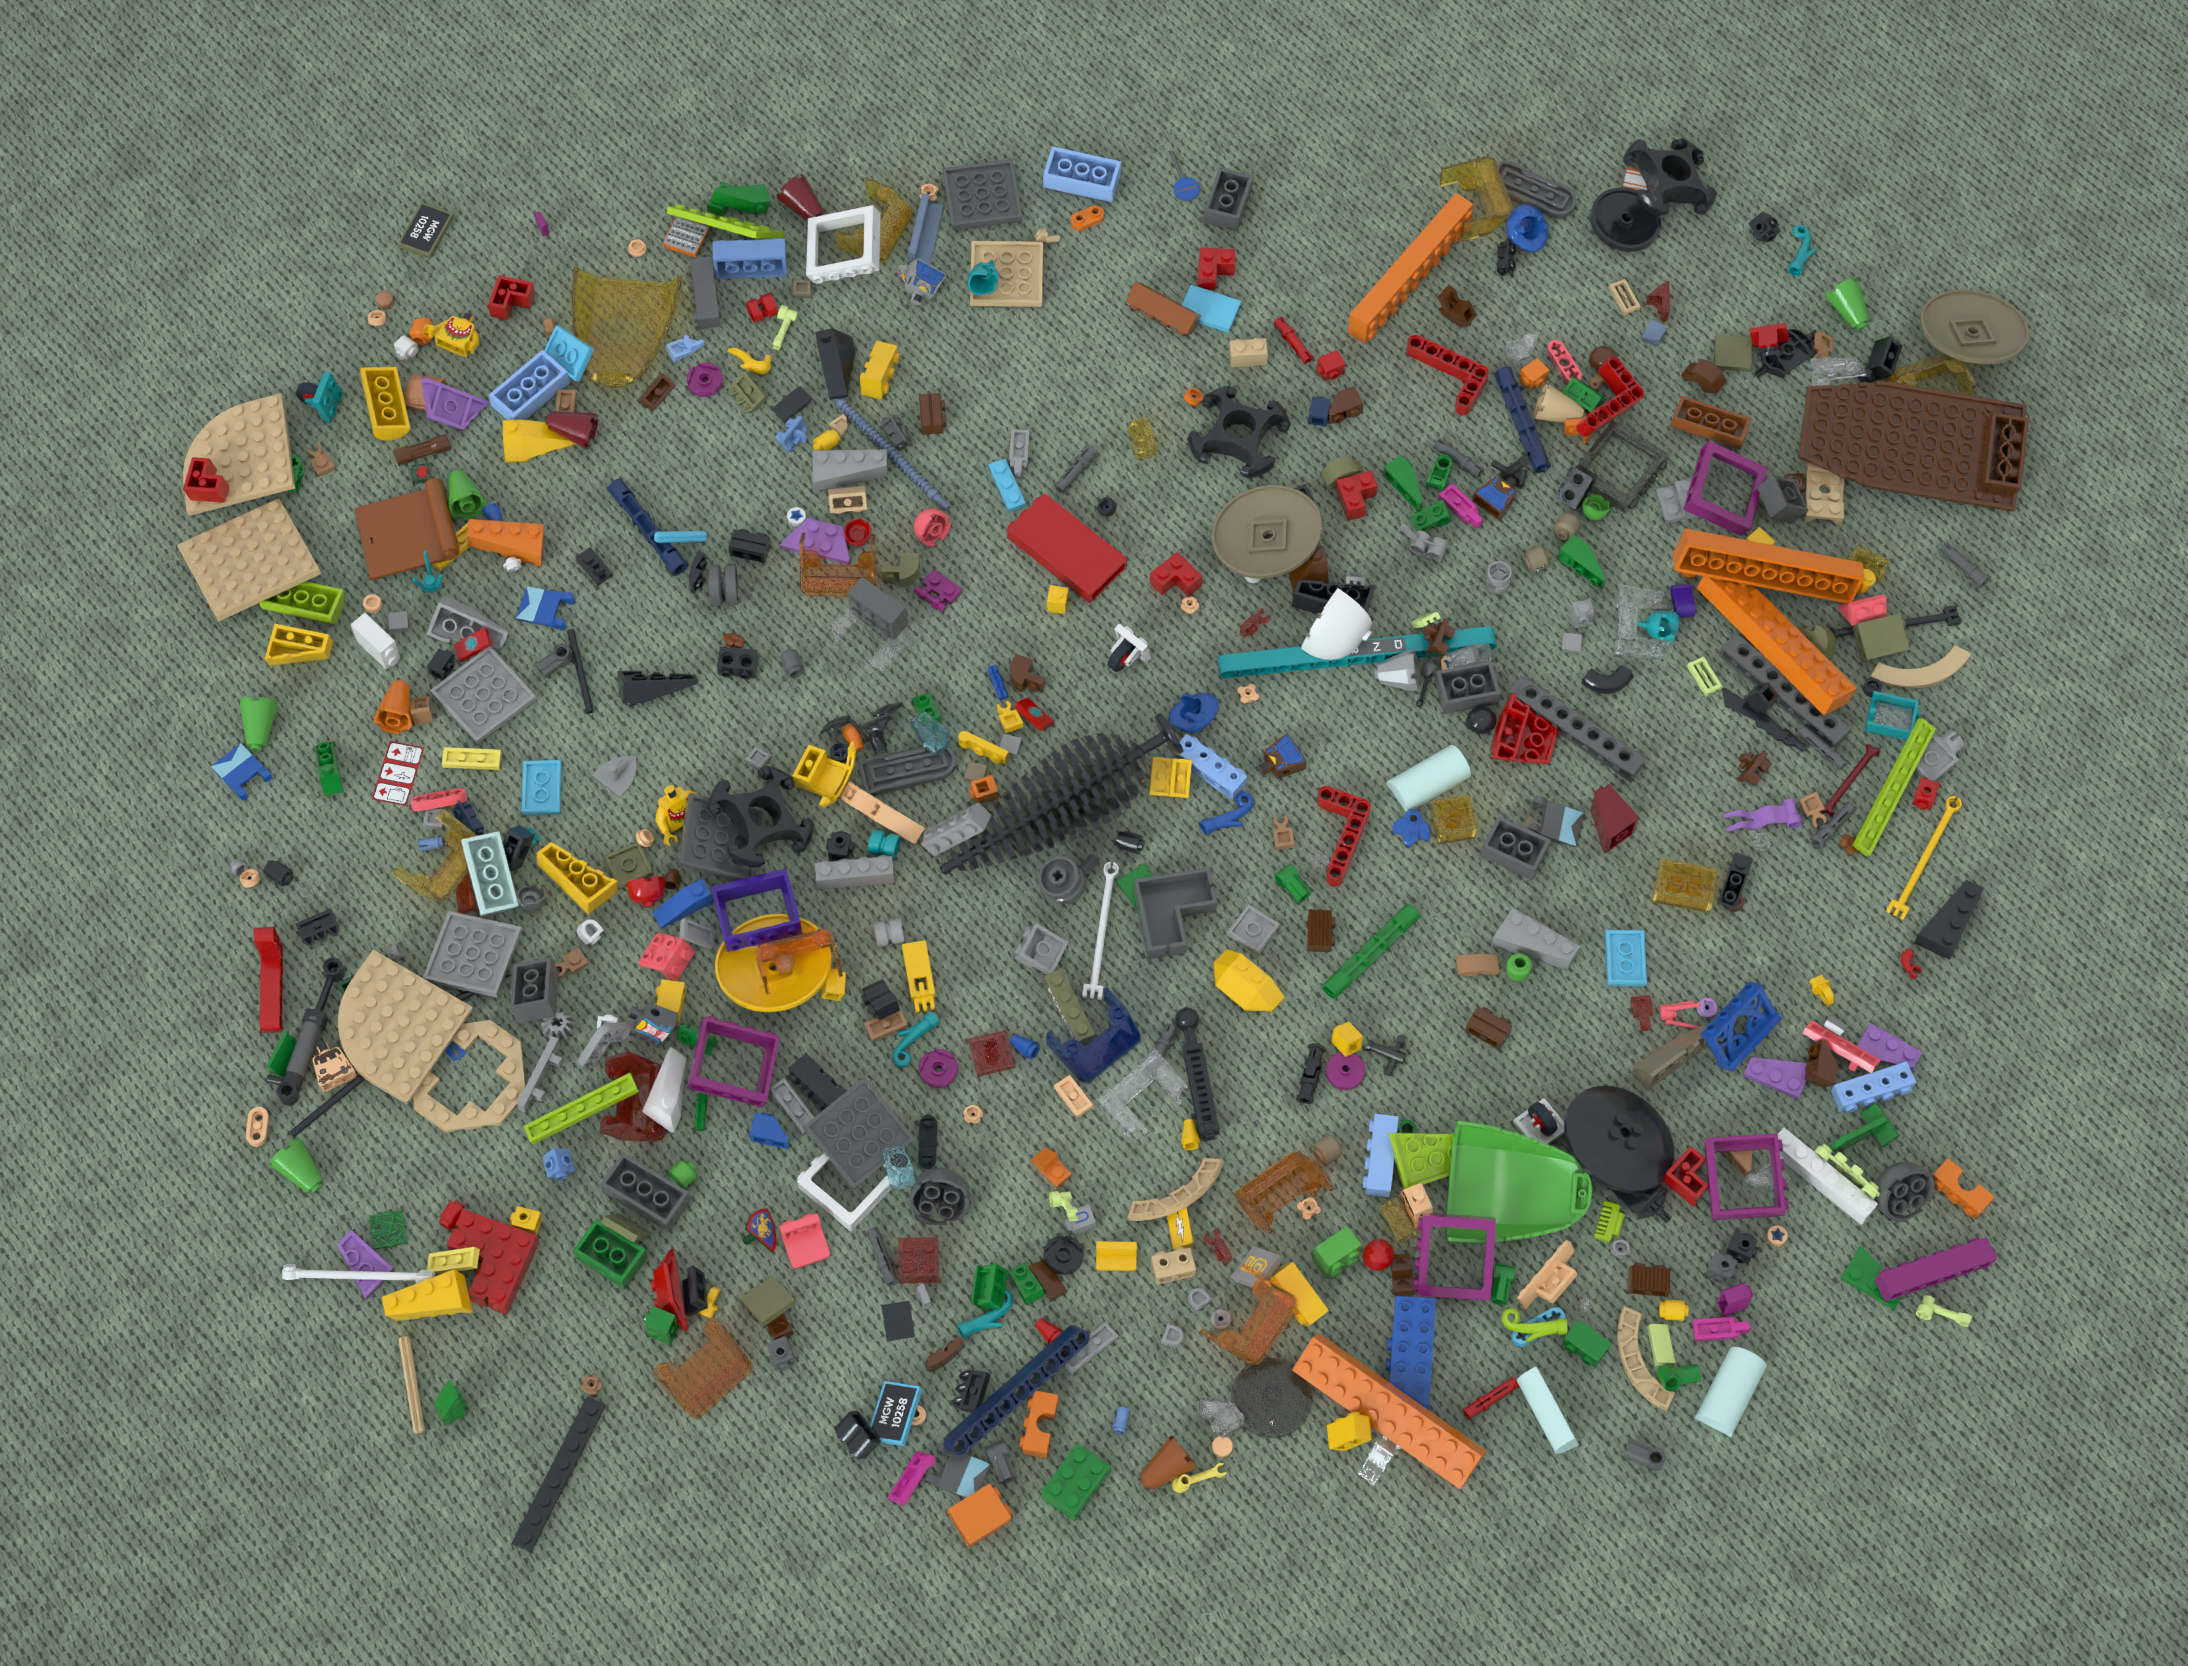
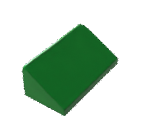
M284 1032L267 1063L270 1073L280 1077H284L297 1042L287 1032Z

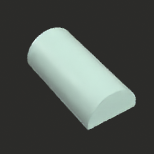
M1450 745L1388 780L1386 785L1407 812L1418 808L1471 777V771L1461 751L1456 746Z
M500 832L462 839L461 842L480 915H490L518 907Z
M1731 1347L1694 1418L1732 1437L1767 1368L1766 1363L1759 1356L1746 1349Z
M1537 1367L1521 1375L1517 1379V1383L1554 1452L1560 1454L1578 1446L1579 1444Z

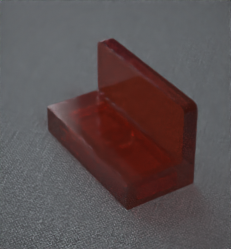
M468 872L455 881L458 913L466 914L469 911L480 913L470 873Z

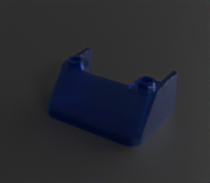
M1107 987L1103 989V1001L1110 1007L1108 1016L1113 1025L1084 1047L1077 1040H1069L1061 1045L1050 1031L1046 1034L1047 1046L1082 1083L1092 1082L1140 1042V1032L1127 1008Z

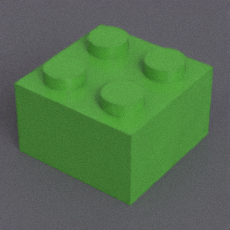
M1346 1226L1314 1248L1313 1262L1326 1279L1331 1276L1335 1278L1341 1274L1344 1267L1347 1265L1351 1267L1359 1261L1358 1258L1362 1245L1349 1227Z

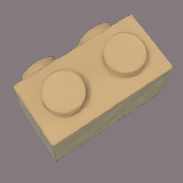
M1266 338L1230 341L1229 356L1231 367L1267 365L1268 351Z
M865 486L828 489L830 513L841 514L846 511L861 512L867 510Z
M1178 1247L1172 1252L1160 1251L1151 1256V1265L1156 1285L1196 1276L1191 1248Z

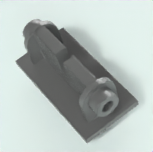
M888 412L890 418L883 419L882 426L888 436L895 433V435L890 437L895 448L901 451L907 443L913 446L910 441V434L901 427L903 423L897 415L894 417Z

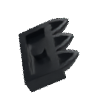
M331 908L295 923L303 943L310 947L313 946L315 937L324 942L327 932L334 936H337L339 933V925Z
M967 1370L962 1372L959 1377L966 1383L955 1387L957 1393L962 1396L956 1397L951 1401L953 1406L965 1412H973L983 1402L991 1375L983 1371Z

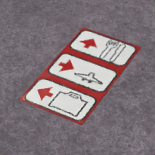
M390 741L372 800L407 806L425 747Z

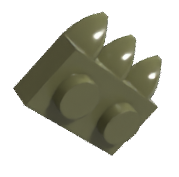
M746 371L731 384L728 395L738 393L735 400L736 404L745 402L742 409L743 413L750 412L753 409L757 410L768 399V396Z

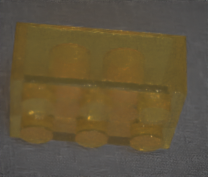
M1660 858L1652 902L1709 913L1713 904L1718 869Z

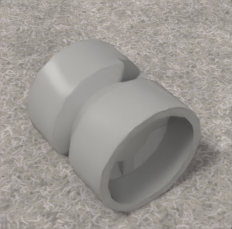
M1496 561L1490 564L1485 585L1491 593L1502 594L1508 590L1512 575L1511 567L1503 561Z
M900 918L891 919L888 923H885V921L873 922L877 947L886 946L889 942L893 944L904 942Z

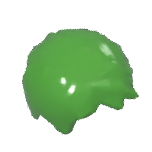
M1592 494L1590 497H1585L1582 503L1583 513L1592 521L1602 520L1610 511L1609 500L1606 501L1602 495Z

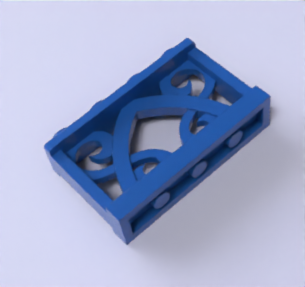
M1748 982L1700 1033L1717 1059V1065L1722 1069L1733 1072L1782 1019L1780 1014L1775 1011L1761 984ZM1761 1006L1764 1010L1762 1013L1759 1012ZM1749 1015L1745 1032L1742 1035L1733 1034L1737 1017ZM1719 1037L1724 1039V1041L1718 1043L1716 1039Z

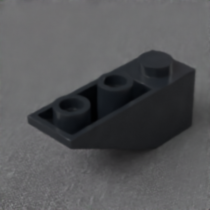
M1734 853L1717 904L1736 910L1753 858Z

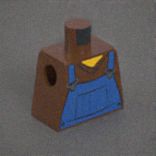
M1511 476L1505 481L1499 477H1494L1474 492L1473 502L1498 521H1501L1515 500L1516 490L1514 487L1517 485V482Z
M1287 733L1264 751L1265 762L1258 765V768L1262 775L1272 771L1276 778L1279 779L1305 770L1307 761Z

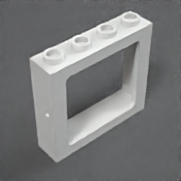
M871 205L808 218L806 276L813 283L821 284L825 281L839 280L844 277H855L859 274H870L874 271H879L881 213ZM864 223V255L862 258L818 267L819 232Z
M824 1153L812 1161L811 1167L807 1171L804 1170L797 1178V1185L801 1191L852 1232L905 1174L903 1167H895L888 1160L883 1166L890 1171L889 1174L853 1212H848L811 1180L829 1161Z

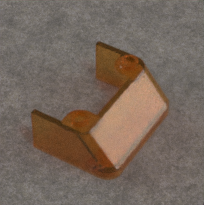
M806 533L801 534L799 543L800 590L803 594L807 596L848 597V592L861 577L875 586L876 534L872 535L871 551H865L859 555L858 565L821 564V557L818 552L806 550Z
M820 928L760 943L756 947V955L766 995L770 994L763 963L774 961L776 956L782 953L794 956L831 947L838 975L842 977L841 964L833 933L827 928Z
M1293 1152L1239 1188L1234 1193V1197L1254 1224L1271 1234L1273 1231L1270 1225H1272L1274 1220L1272 1213L1302 1192L1313 1195L1319 1192L1321 1187L1329 1191L1334 1189L1320 1163L1299 1152Z
M1243 1264L1242 1268L1257 1278L1253 1284L1252 1291L1254 1296L1261 1300L1260 1304L1240 1334L1232 1330H1226L1220 1336L1206 1329H1201L1200 1332L1224 1350L1247 1363L1259 1364L1263 1361L1298 1306V1300L1295 1295L1257 1268Z

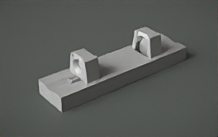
M551 1036L517 1102L519 1111L526 1113L533 1099L543 1102L546 1095L539 1087L550 1065L560 1068L563 1063L562 1058L556 1055L561 1046L558 1038Z

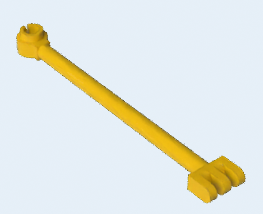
M1951 796L1947 799L1945 803L1946 811L1898 901L1891 900L1886 912L1890 913L1892 908H1895L1896 910L1893 915L1897 917L1899 911L1903 913L1900 919L1904 920L1910 909L1905 904L1951 816L1959 811L1962 805L1959 797L1954 804L1956 808L1950 807V804L1954 803L1956 796Z

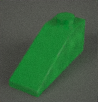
M765 184L715 188L711 197V202L750 214L767 212L771 202Z
M1400 455L1384 466L1383 476L1419 512L1422 510L1423 502L1412 463Z

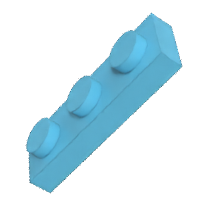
M1006 459L988 464V468L1008 512L1025 507V500Z

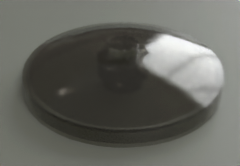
M1280 1358L1258 1359L1245 1366L1235 1378L1231 1390L1232 1410L1238 1422L1252 1434L1263 1438L1285 1437L1297 1431L1307 1420L1312 1407V1389L1308 1381L1292 1371L1295 1366L1293 1363Z

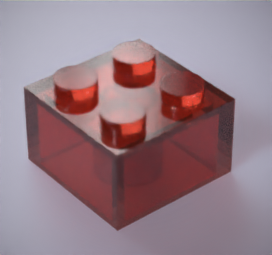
M938 1237L898 1238L899 1284L940 1283Z

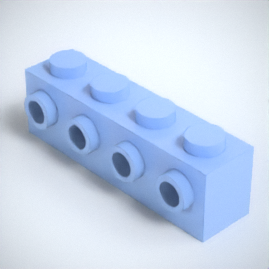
M1186 734L1180 741L1184 750L1183 753L1177 755L1173 752L1172 758L1192 760L1191 771L1231 800L1247 784V776L1243 770L1233 767L1226 758L1216 755L1212 748H1206L1194 736L1191 737Z
M1906 1061L1833 1086L1831 1093L1840 1113L1844 1111L1851 1113L1860 1106L1865 1105V1107H1869L1878 1100H1890L1896 1094L1906 1095L1912 1092L1916 1081Z
M1375 1114L1374 1120H1370L1369 1132H1372V1139L1367 1141V1150L1370 1151V1157H1366L1365 1169H1368V1176H1364L1362 1187L1366 1188V1195L1390 1197L1394 1155L1387 1133H1397L1398 1116Z

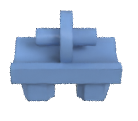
M798 415L796 419L789 418L786 422V432L779 431L776 435L778 443L783 445L785 451L791 452L799 442L806 443L808 437L805 434L809 428L805 425L803 417Z

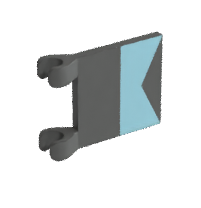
M1537 796L1533 800L1532 806L1545 809L1542 827L1536 823H1531L1527 829L1548 839L1576 847L1583 812L1548 801L1542 796Z
M939 1443L937 1453L948 1456V1461L941 1478L932 1473H927L924 1482L963 1498H967L980 1490L991 1464L968 1454L956 1455L945 1448L944 1443Z

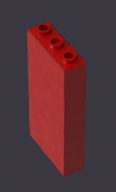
M1045 493L1041 497H1037L1033 501L1032 506L1028 510H1023L1020 517L1016 521H1012L1007 527L1008 539L1088 603H1091L1127 568V558Z

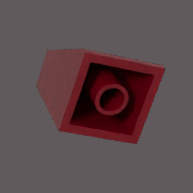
M1610 784L1604 788L1602 786L1594 792L1590 811L1602 850L1606 854L1635 833L1639 816Z

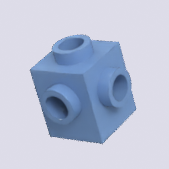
M554 1148L542 1156L547 1178L562 1181L575 1171L570 1149Z

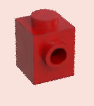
M1338 350L1323 355L1317 360L1316 371L1325 381L1329 379L1334 380L1345 373V362Z
M1921 777L1912 805L1921 810H1931L1940 783Z

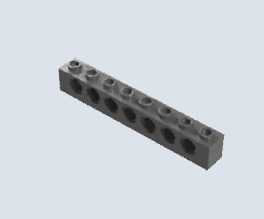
M1736 633L1721 647L1719 653L1721 658L1756 687L1769 682L1779 695L1775 703L1803 726L1806 724L1828 745L1836 748L1848 737L1851 728L1847 722L1840 720L1834 715L1833 711L1823 715L1757 648L1751 646L1746 638Z
M1521 675L1508 691L1507 700L1511 693L1517 695L1516 698L1524 705H1529L1530 710L1536 715L1542 716L1558 729L1560 736L1630 783L1644 767L1646 758L1642 753L1634 751L1624 741L1616 739L1609 731L1601 729L1594 721L1583 717L1578 710L1571 709L1563 700L1556 699L1550 695L1549 691L1535 685L1531 679ZM1527 695H1533L1534 698H1529ZM1543 705H1547V706H1549L1550 708H1544V707H1542V706H1543ZM1558 716H1564L1565 719H1560ZM1573 726H1579L1581 729H1575ZM1593 736L1596 740H1592L1589 737ZM1604 747H1610L1612 750H1606ZM1621 757H1625V758H1627L1628 760H1627V761H1623V760H1621L1620 758H1621Z

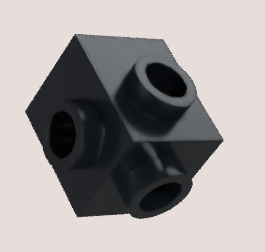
M1761 212L1749 222L1753 230V236L1758 241L1770 242L1781 232L1777 226V220L1767 213Z
M843 831L832 832L831 839L828 838L826 843L829 861L849 859L850 853L854 852L855 842H852L851 834Z
M1735 1231L1726 1254L1738 1260V1263L1748 1264L1750 1259H1755L1759 1248L1756 1247L1758 1240L1748 1233L1742 1234Z

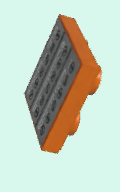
M676 216L663 242V247L696 258L710 231V226Z

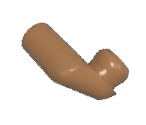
M1596 374L1589 381L1588 386L1597 390L1602 384L1607 383L1600 374Z

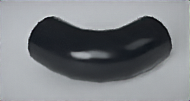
M1622 665L1608 676L1602 675L1591 668L1584 676L1581 684L1600 694H1612L1625 688L1634 678L1631 670Z

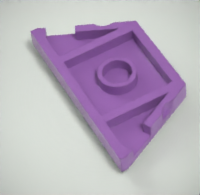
M426 377L421 379L427 418L455 429L464 430L469 422L489 403L487 400Z
M806 518L780 544V548L848 565L850 563L843 526Z

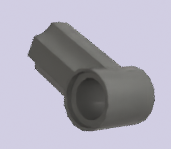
M559 643L550 654L537 662L535 666L542 676L546 678L561 666L569 665L573 660V656L568 645ZM562 653H566L563 657L559 656Z
M1630 1439L1623 1455L1624 1458L1645 1465L1652 1471L1662 1469L1666 1457L1662 1449L1651 1448ZM1652 1456H1657L1661 1459V1461L1659 1463H1654L1651 1461L1650 1458Z
M1004 1440L984 1447L1000 1484L1011 1482L1017 1478Z

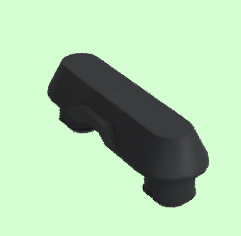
M930 1114L923 1116L919 1123L918 1162L923 1169H931L936 1164L937 1120Z

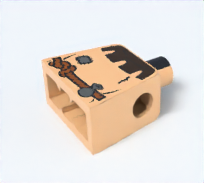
M322 1043L317 1046L320 1055L313 1058L318 1084L323 1093L351 1081L357 1076L354 1068L339 1047L330 1050L328 1043Z
M1422 1183L1406 1188L1400 1193L1401 1202L1413 1228L1416 1229L1418 1228V1218H1422V1216L1419 1217L1422 1212L1433 1213L1431 1202Z

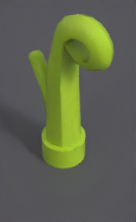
M1507 1308L1502 1313V1322L1506 1328L1515 1332L1532 1334L1526 1339L1527 1342L1551 1334L1567 1335V1318L1545 1322L1519 1323L1520 1314L1516 1309ZM1509 1314H1513L1515 1316V1320L1513 1322H1510L1508 1320Z

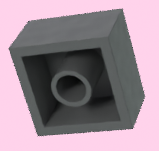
M1772 475L1757 487L1760 493L1759 497L1764 502L1766 513L1770 518L1793 523L1808 512V508L1795 480Z

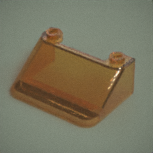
M714 1316L705 1325V1332L711 1340L682 1366L675 1370L672 1365L661 1363L652 1370L655 1380L690 1417L695 1419L704 1416L752 1372L751 1361Z

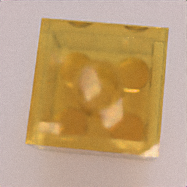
M1469 795L1431 801L1430 813L1437 844L1475 839L1477 826Z

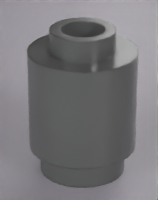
M786 649L783 651L780 660L786 674L790 678L802 675L804 666L797 650Z

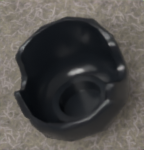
M1486 706L1475 707L1466 717L1467 728L1472 729L1476 734H1488L1494 729L1497 722L1495 713Z

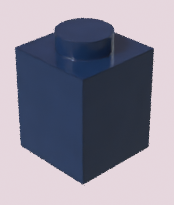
M1312 396L1308 424L1326 427L1330 399Z

